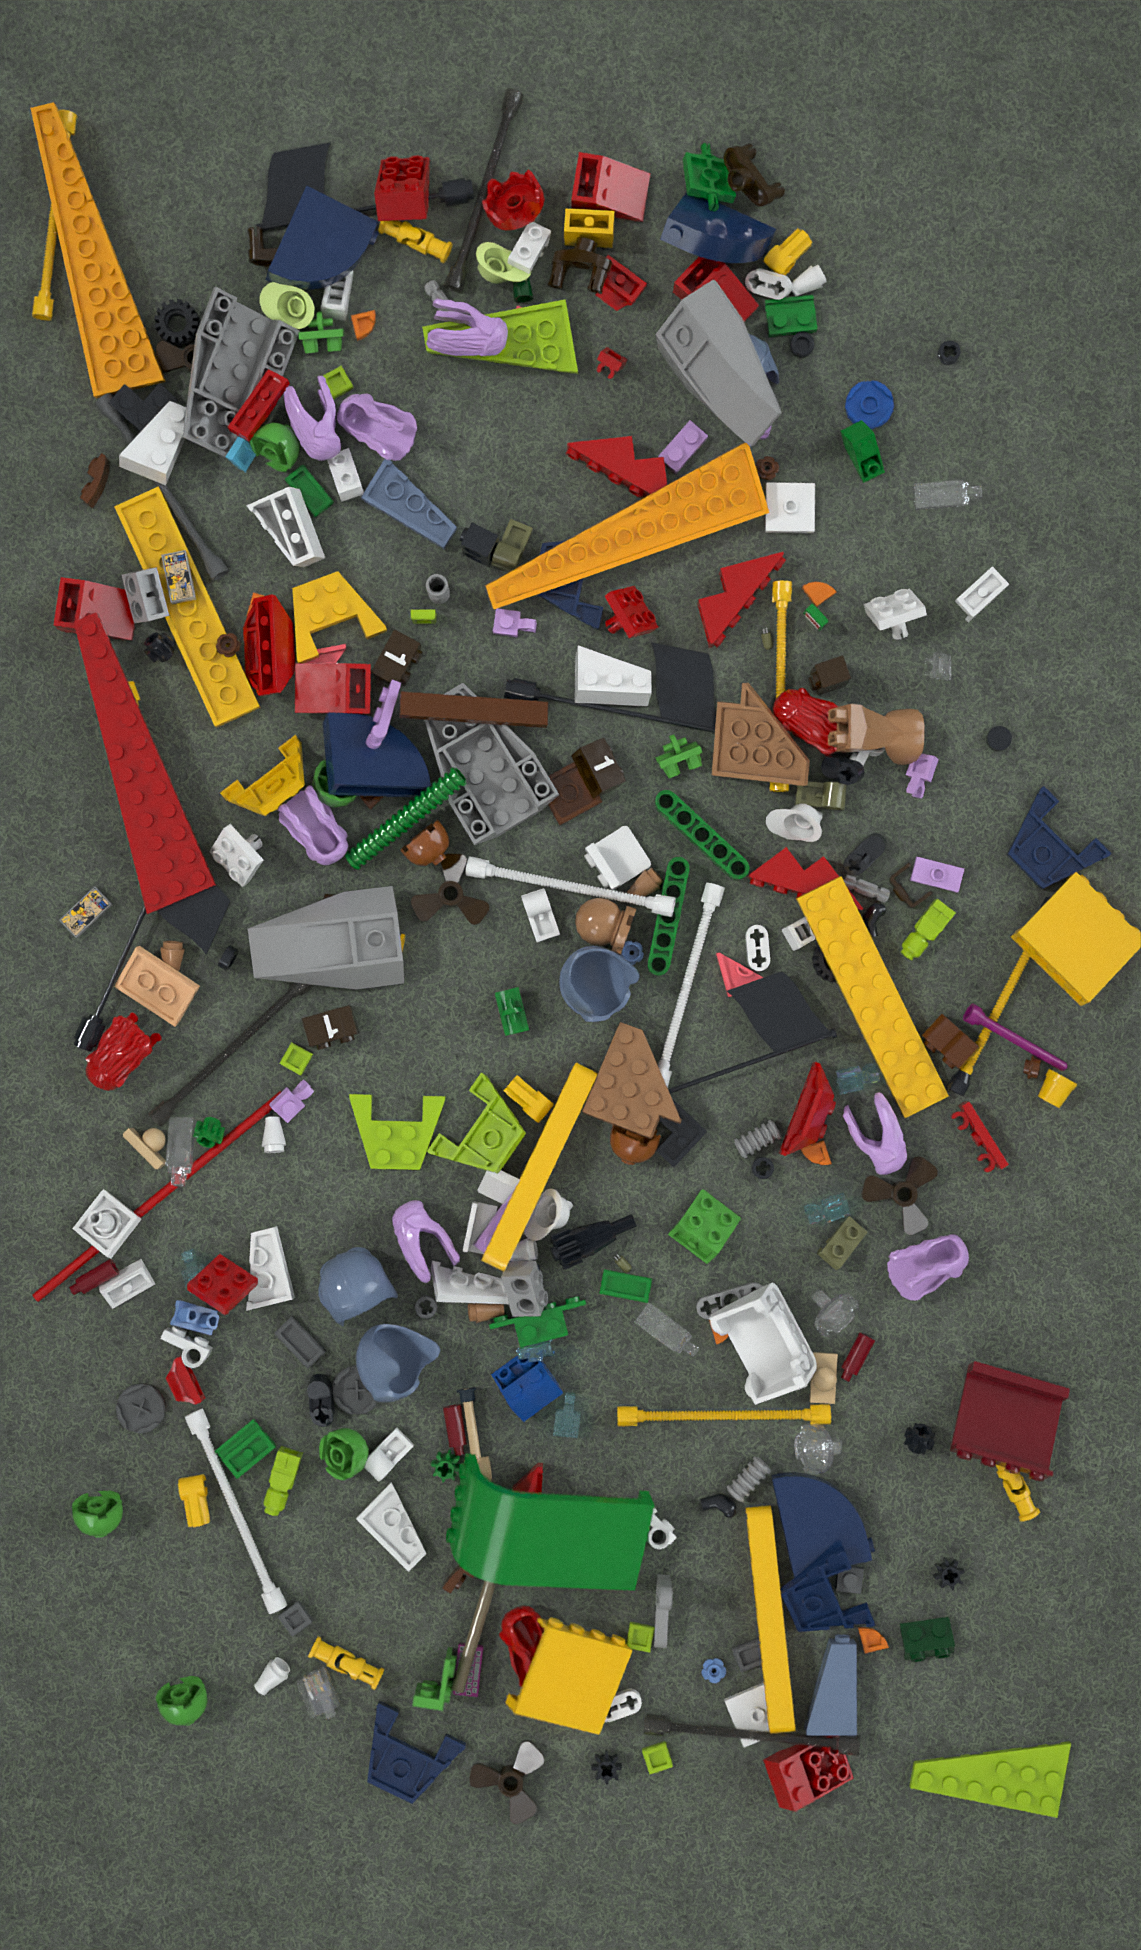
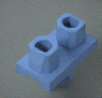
M176 1300L175 1314L170 1325L212 1335L213 1330L218 1325V1311Z

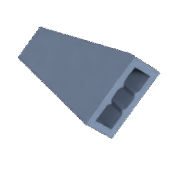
M838 1634L835 1635V1638H829L804 1723L806 1735L857 1736V1644L854 1638H850L849 1635Z

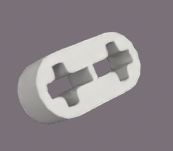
M764 269L751 271L745 279V284L749 291L780 300L788 296L792 290L791 280L787 276ZM759 275V280L766 282V284L762 283L756 286V281L753 278ZM781 282V286L785 289L779 293V288L771 285Z
M753 925L747 930L745 936L747 962L752 970L763 971L770 964L768 933L763 926ZM754 929H758V932L764 935L763 938L759 939L760 947H756L755 939H750V934L754 933ZM759 949L760 956L766 960L761 964V967H757L756 963H752V959L756 958V950Z
M625 1689L617 1692L611 1704V1707L615 1705L617 1707L611 1709V1714L607 1715L605 1722H611L638 1712L642 1705L639 1692L635 1689ZM631 1695L632 1699L637 1698L634 1701L633 1707H630L629 1704L620 1705L627 1701V1696Z

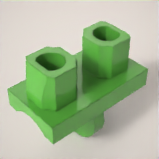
M317 312V319H313L308 325L309 327H318L317 331L298 332L299 340L303 341L305 353L319 352L318 338H327L328 351H341L342 337L345 336L344 328L324 330V326H333V319H323L322 312Z
M673 734L669 736L670 743L662 746L665 754L655 757L657 764L663 769L667 777L672 778L680 774L677 762L682 760L686 761L689 770L700 767L702 765L700 753L703 752L696 741L688 744L685 737L677 740Z

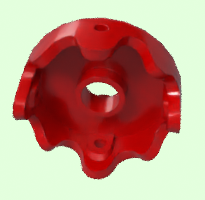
M527 170L525 175L510 172L508 180L503 183L493 178L489 180L487 185L488 196L482 201L490 222L498 229L509 231L522 228L533 222L541 212L545 199L544 192L536 177L530 170Z

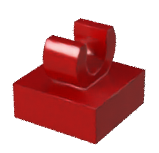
M606 347L597 358L601 362L597 367V372L600 373L604 366H608L610 368L608 378L611 379L618 371L624 368L628 359Z

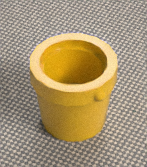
M1048 1069L1038 1097L1060 1108L1070 1093L1075 1090L1077 1083Z

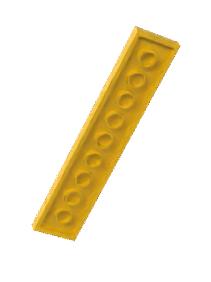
M159 486L114 506L142 568L157 567L169 616H166L165 619L214 726L217 728L261 708L236 653L232 657H225L224 654H219L216 649L218 637L227 633ZM186 550L196 600L172 604L161 555Z
M839 876L796 898L903 1117L907 1118L948 1097L949 1095L842 877Z

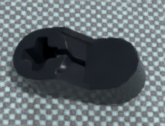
M833 754L825 758L821 764L823 774L828 778L836 779L841 784L852 785L864 777L863 765L856 760L848 759L846 755Z
M878 833L868 835L847 855L844 861L845 871L853 876L863 873L885 851V838Z
M315 1374L310 1378L307 1387L309 1412L315 1425L326 1427L332 1423L335 1414L333 1388L329 1377L324 1374Z

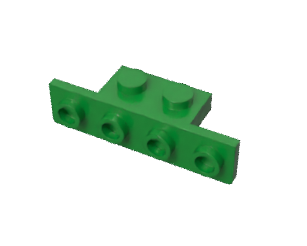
M576 1296L565 1299L566 1304L556 1306L555 1302L549 1303L547 1306H544L541 1316H518L509 1319L508 1314L495 1317L493 1318L494 1323L489 1324V1327L494 1329L514 1324L520 1348L564 1337L569 1334L563 1311L586 1305V1300H580V1297Z

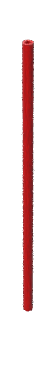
M281 1091L223 1137L221 1144L216 1143L133 1212L140 1218L148 1213L273 1109L269 1104ZM93 1245L32 1294L34 1299L38 1302L100 1251Z

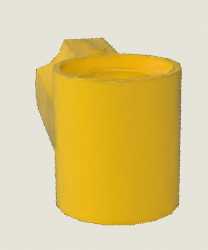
M797 228L780 246H774L765 256L763 262L773 272L786 276L795 265L796 260L811 247L812 241L809 235L804 230Z
M518 1075L504 1090L537 1123H540L555 1105L541 1092L535 1091Z
M204 1474L179 1478L178 1480L179 1495L181 1500H184L188 1527H198L210 1523L206 1499L208 1488L204 1485V1481H206Z

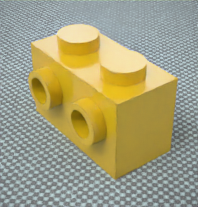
M566 209L564 223L565 246H575L577 238L583 237L597 242V247L613 248L614 211Z

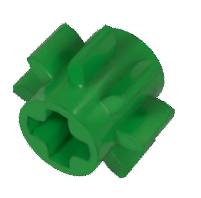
M206 1117L203 1122L197 1121L193 1137L197 1138L199 1145L211 1148L215 1145V1142L221 1144L225 1128L221 1127V1122L218 1119Z
M451 1449L444 1454L438 1451L436 1455L438 1460H432L430 1465L436 1467L433 1476L438 1475L442 1478V1482H445L448 1478L454 1481L457 1476L456 1472H459L460 1464H457L460 1455H453ZM444 1463H447V1464H448V1468H449V1469H445V1468H444V1467H445V1464H444Z

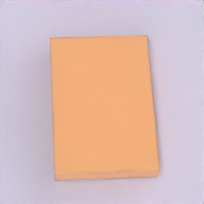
M137 946L114 987L176 1027L200 985L144 948Z

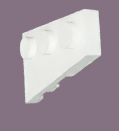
M277 1226L251 1233L250 1274L258 1278V1285L249 1293L246 1311L294 1299L295 1295Z
M432 1260L431 1273L436 1302L509 1304L502 1278L483 1273L475 1275L462 1272L463 1268L456 1266L453 1269L441 1267V1262Z
M391 1482L356 1519L409 1572L426 1555V1551Z

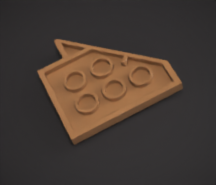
M742 683L741 703L717 702L712 775L802 786L808 785L810 760L749 683Z
M620 1022L582 1112L588 1116L652 1139L661 1117L678 1124L681 1123V1118L643 1030Z

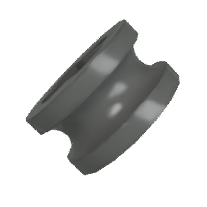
M428 1295L420 1297L415 1305V1311L418 1316L425 1319L434 1316L438 1308L435 1298ZM425 1300L430 1301V1306L433 1308V1311L430 1312L428 1310L427 1314L423 1313V1308L419 1306L422 1301L425 1303Z

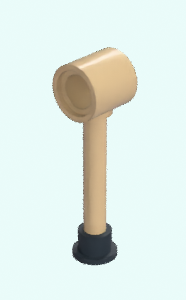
M476 1387L458 1389L456 1391L460 1394V1401L464 1405L470 1453L476 1454L482 1474L492 1481L489 1456L481 1457L473 1405Z

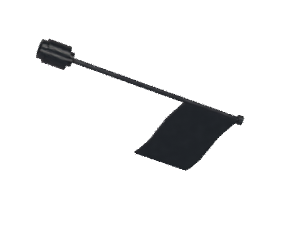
M330 142L273 153L268 170L267 203L262 224H256V227L269 230L288 226L306 185L324 194L325 162L331 145ZM465 178L443 181V187L438 188L439 193L429 194V200L440 198L441 203L446 202V207L469 203V200L475 199L471 179L465 180ZM376 204L354 208V210L358 212L376 210Z
M651 642L656 660V694L661 717L598 704L575 703L573 699L540 693V688L536 687L537 682L514 678L513 680L507 679L504 693V698L538 701V698L715 733L716 712L714 707L713 669L708 653Z
M215 885L157 911L168 923L191 938L207 955L231 901ZM145 905L95 1015L83 1016L74 1036V1045L81 1049L92 1052L101 1039L106 1025L102 1023L104 1019L99 1016L146 914Z
M782 971L730 989L726 992L740 1004L756 1032L774 1052L668 1090L671 1094L829 1037L834 1039L837 1037L835 1028L828 1030L812 1012L795 983Z

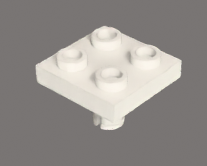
M900 589L892 595L876 597L871 602L864 604L866 614L881 631L891 627L894 639H902L900 633H902L903 638L908 636L905 622L927 615L925 606L910 589Z
M229 824L222 830L209 852L214 860L229 872L230 877L244 887L250 882L263 862V859L256 852L257 849L262 847V841L259 838L254 842L258 837L255 834H252L245 840Z
M103 1189L73 1227V1230L111 1259L141 1221V1218Z

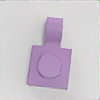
M496 609L493 634L518 637V630L536 632L537 622L534 619H520V611Z
M921 754L917 761L909 764L906 775L911 778V781L907 786V793L922 799L925 792L924 781H932L938 758Z
M302 1080L292 1092L286 1087L269 1105L288 1123L305 1107L301 1100L311 1096L314 1090L310 1088L311 1086L305 1080Z

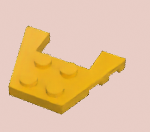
M338 571L292 588L297 663H306L319 658L318 651L310 634L354 617L358 618L366 639L387 632L385 624Z
M294 735L278 748L285 759L245 789L237 779L220 792L225 800L266 816L268 813L278 809L280 804L286 799L296 795L304 786L302 742L298 737Z

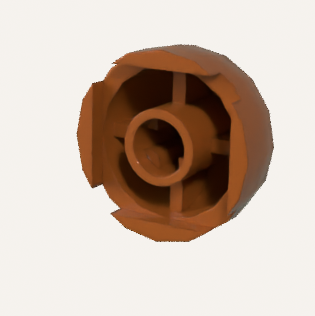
M437 819L433 824L431 823L413 837L411 843L407 846L404 845L400 849L408 860L418 866H426L430 863L436 866L446 858L444 852L449 846L448 833Z
M612 1125L610 1144L612 1151L622 1162L634 1165L647 1161L654 1155L661 1136H657V1130H655L652 1139Z

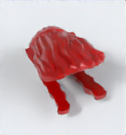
M799 688L798 690L788 689L782 692L774 702L772 710L785 730L814 746L825 756H829L837 751L836 747L828 745L829 733L837 731V723L828 720V711L839 706L833 702L810 696L804 688Z
M133 1012L128 1017H114L111 1026L102 1034L97 1050L86 1058V1075L88 1080L94 1086L105 1091L114 1090L117 1087L120 1088L125 1083L129 1074L139 1067L146 1056L151 1054L152 1047L157 1041L162 1040L161 1035L153 1033L150 1038L148 1035H145L139 1026L135 1024L139 1018Z
M526 1605L516 1607L504 1615L501 1623L502 1631L499 1633L502 1641L508 1645L511 1666L518 1676L520 1687H523L545 1628L538 1622V1618H541V1616L532 1607Z

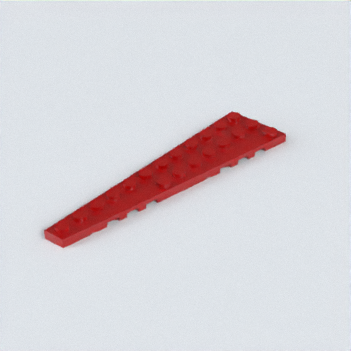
M95 612L75 621L74 626L147 914H151L211 888L216 883L101 618Z

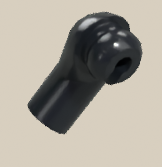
M881 903L870 905L862 917L871 938L878 936L876 922L881 916L886 914V907Z
M715 1494L700 1499L703 1511L717 1508L727 1518L736 1515L737 1507L735 1502L724 1494Z

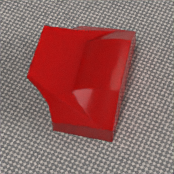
M608 255L606 258L612 261L610 273H607L603 293H595V295L618 311L626 305H633L646 289L647 283Z
M182 1355L176 1357L171 1370L166 1376L168 1385L176 1401L189 1402L196 1405L202 1402L205 1396L192 1368L187 1367L183 1363Z

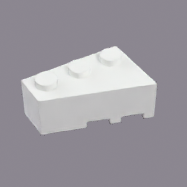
M169 401L119 455V467L166 485L185 441L183 429L186 407Z
M287 487L247 505L249 510L260 520L263 528L271 534L277 546L293 566L306 567L325 559L300 489Z
M578 646L575 657V703L648 706L651 697V671Z

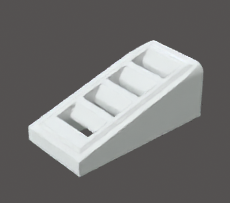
M353 270L344 277L346 282L338 281L325 287L321 304L323 318L346 320ZM332 286L344 288V290H336L331 288ZM330 296L341 297L342 300L330 299Z
M805 917L782 929L793 951L815 940ZM803 923L805 924L811 936L807 937L804 929L801 926Z

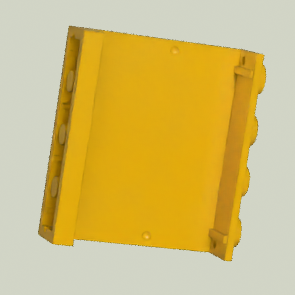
M1075 872L1066 878L1067 881L1023 927L1014 932L1011 938L1082 1006L1089 1003L1141 948V932L1136 927L1131 926L1119 910L1114 909L1107 903L1106 897L1102 893L1095 891L1089 885L1090 883L1085 876Z
M552 1617L549 1620L538 1618V1622L545 1628L544 1634L519 1696L509 1693L505 1703L515 1714L600 1735L633 1650L625 1643V1639L613 1634L612 1637H608L599 1630L591 1629V1631H586L583 1627L574 1623H570V1626L564 1625L563 1622Z

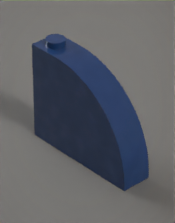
M306 185L268 269L265 280L271 283L275 282L294 286L302 290L320 289L342 280L361 261L368 245H374L379 234L375 230L378 221Z
M686 192L668 216L660 240L703 258L726 263H747L762 258L768 252L777 229L718 203L719 209L717 211H713V209L710 211L706 198L689 196Z
M327 713L322 725L329 795L415 797L417 795L421 796V792L427 791V787L431 786L429 773L421 754L414 744L398 729L389 724L387 733L379 748L371 749L367 746L366 739L373 726L376 725L373 717L352 713Z
M784 1472L771 1475L794 1577L842 1545L851 1565L872 1561L871 1553L875 1552L872 1538H867L865 1527L859 1514L849 1499L839 1489L819 1477L805 1473Z

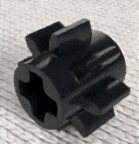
M155 632L145 640L144 645L147 648L144 652L154 663L157 660L166 662L173 656L174 649L172 646L175 645V642L165 632L161 635Z
M915 1423L913 1429L907 1427L904 1434L906 1437L904 1445H907L911 1452L925 1455L927 1449L932 1451L935 1444L933 1440L935 1433L932 1432L929 1426Z
M943 1557L944 1563L940 1565L934 1564L938 1569V1573H934L933 1577L937 1580L941 1579L939 1582L941 1588L948 1585L954 1590V1585L957 1583L963 1584L960 1574L965 1573L963 1568H956L959 1563L956 1559L950 1563L946 1557ZM951 1569L953 1573L950 1575L951 1578L947 1579L945 1575L947 1570Z
M605 1749V1754L602 1756L595 1754L597 1763L591 1764V1770L598 1771L595 1775V1780L597 1781L601 1778L605 1780L606 1785L612 1778L618 1780L616 1770H622V1764L616 1763L618 1754L616 1753L611 1756L608 1754L607 1749ZM611 1764V1770L608 1768L602 1770V1765L609 1766Z

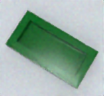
M304 464L284 479L290 487L300 489L307 509L315 518L334 504V501Z
M604 1269L599 1294L648 1303L652 1278Z

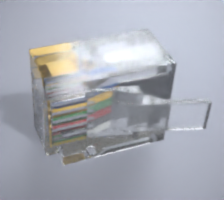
M327 1666L297 1679V1687L310 1718L325 1713L326 1719L336 1716L334 1708L340 1706L341 1699Z

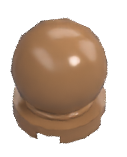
M594 898L588 900L580 906L576 913L575 925L577 932L589 944L595 946L610 944L613 946L612 951L621 955L636 908L627 906L625 911H621L617 904L609 899Z

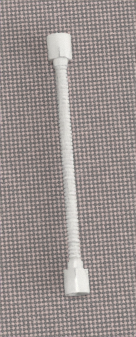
M471 856L467 860L465 870L466 876L485 879L486 876L492 877L495 875L496 877H504L526 883L541 884V886L547 885L550 888L556 887V889H565V891H574L575 893H583L590 896L596 895V897L602 896L605 899L611 898V900L614 899L615 901H623L630 904L645 905L648 909H652V913L672 917L675 907V897L656 894L655 897L649 896L646 898L645 896L630 895V893L624 894V892L621 893L620 891L615 892V890L590 887V885L584 886V884L581 885L580 883L575 884V882H566L565 880H557L535 874H526V872H514L511 869L496 868V866L489 864V860Z
M706 883L701 899V902L704 903L703 918H701L702 921H700L701 924L698 927L697 939H695L696 942H694L695 945H693L694 948L691 951L690 963H688L689 966H687L688 969L685 972L682 990L679 993L680 996L677 1000L678 1002L673 1014L674 1017L672 1018L666 1044L664 1045V1054H662V1060L658 1062V1067L667 1088L672 1071H669V1058H671L670 1055H672L671 1052H673L672 1049H674L673 1046L677 1039L678 1028H680L679 1025L683 1018L686 1001L688 1000L687 998L689 997L688 995L695 976L696 964H698L701 955L702 943H704L703 940H705L704 937H706L705 934L708 931V922H710L709 919H711L710 916L715 911V907L720 906L725 889L712 883Z
M203 1408L186 1415V1422L192 1435H197L202 1446H204L205 1452H207V1458H209L208 1460L212 1464L213 1472L220 1487H222V1493L226 1496V1502H228V1507L233 1514L236 1525H238L237 1528L241 1531V1537H243L245 1546H247L246 1549H248L247 1551L253 1561L252 1563L256 1566V1572H258L259 1578H261L260 1581H262L261 1584H263L262 1589L264 1591L261 1596L269 1614L275 1613L285 1608L287 1603L280 1587H275L274 1582L270 1581V1576L265 1569L262 1558H260L261 1555L257 1552V1546H255L253 1537H251L252 1535L245 1522L246 1520L242 1517V1511H240L241 1509L237 1505L238 1502H236L233 1490H231L232 1488L229 1482H227V1476L223 1473L224 1470H222L223 1467H221L218 1455H216L215 1449L212 1447V1441L208 1438L210 1434L208 1428H210L205 1412Z

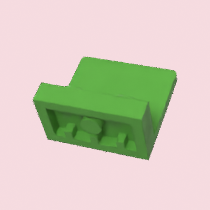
M701 1190L668 1235L708 1264L720 1252L741 1218L705 1190Z
M452 1647L447 1649L441 1686H437V1682L431 1680L417 1683L413 1706L443 1711L444 1702L449 1703L453 1681L448 1680V1677L453 1678L456 1656L452 1655Z

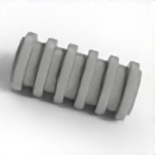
M440 574L430 576L426 581V589L430 600L436 604L445 603L450 596L446 578ZM437 585H441L444 587V589L440 592L432 591V589Z
M771 1119L768 1120V1124H761V1128L758 1129L756 1127L754 1128L755 1131H748V1135H741V1139H734V1144L744 1159L747 1158L749 1153L753 1155L755 1150L760 1151V1147H767V1143H774L776 1138L778 1140L781 1139V1134Z
M755 1456L753 1458L754 1461L748 1463L749 1467L743 1468V1473L737 1475L738 1479H733V1484L727 1486L728 1492L739 1502H743L745 1500L744 1497L750 1495L749 1491H754V1486L760 1484L759 1480H764L766 1478L765 1474L771 1472L770 1467L759 1457Z

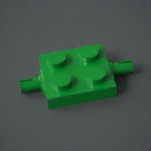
M703 143L700 147L702 154L686 152L683 157L687 195L706 198L709 210L717 211L719 209L718 201L733 203L736 198V192L728 185L727 178L729 172L724 159L713 156L711 154V145Z

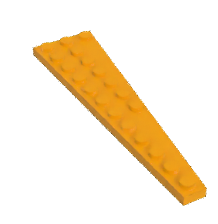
M52 102L32 107V118L93 396L100 398L107 393L116 394L124 384L131 390L164 383L166 380L57 105Z
M746 442L740 444L488 583L485 587L492 608L503 607L768 514L769 509L749 445Z

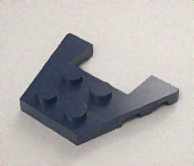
M565 541L542 543L540 555ZM584 578L537 594V596L593 629L599 630L603 607L579 602Z
M1044 786L1039 789L1007 853V856L1040 889L1058 882L1112 854L1097 838H1094L1076 855L1042 821V818L1059 802Z
M843 1545L833 1550L780 1588L782 1597L798 1632L830 1630V1626H844L845 1629L854 1628V1625L866 1624V1627L875 1626V1621L867 1602L842 1610L829 1581V1576L852 1569Z
M379 1701L376 1709L367 1782L412 1804L432 1784L434 1779L451 1764L452 1760L465 1749L466 1743L446 1733L435 1757L389 1735L399 1710Z

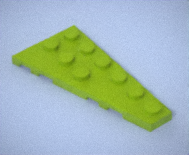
M566 299L486 314L485 316L491 318H501L506 323L508 330L506 346L499 354L492 356H454L442 354L428 348L426 343L430 331L437 328L453 331L471 328L465 323L449 321L422 327L427 353L578 374Z
M1067 1741L1060 1744H1044L1036 1747H1021L974 1755L966 1754L958 1757L914 1761L909 1786L911 1789L1057 1818L1071 1743Z

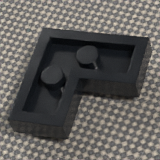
M158 383L143 401L124 384L108 404L141 432L169 401L176 403L178 399Z
M673 1100L681 1118V1123L678 1124L663 1117L660 1118V1121L672 1133L656 1151L675 1167L707 1131Z

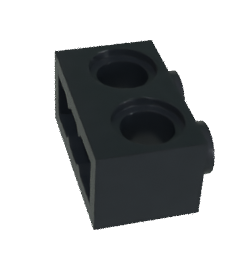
M472 522L469 529L464 528L459 539L463 555L489 568L499 543V535Z

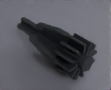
M630 1214L611 1223L609 1220L580 1226L572 1230L567 1228L550 1236V1241L553 1245L550 1248V1252L554 1261H559L563 1270L582 1263V1259L596 1254L614 1242L616 1235L635 1228L637 1225L634 1217Z

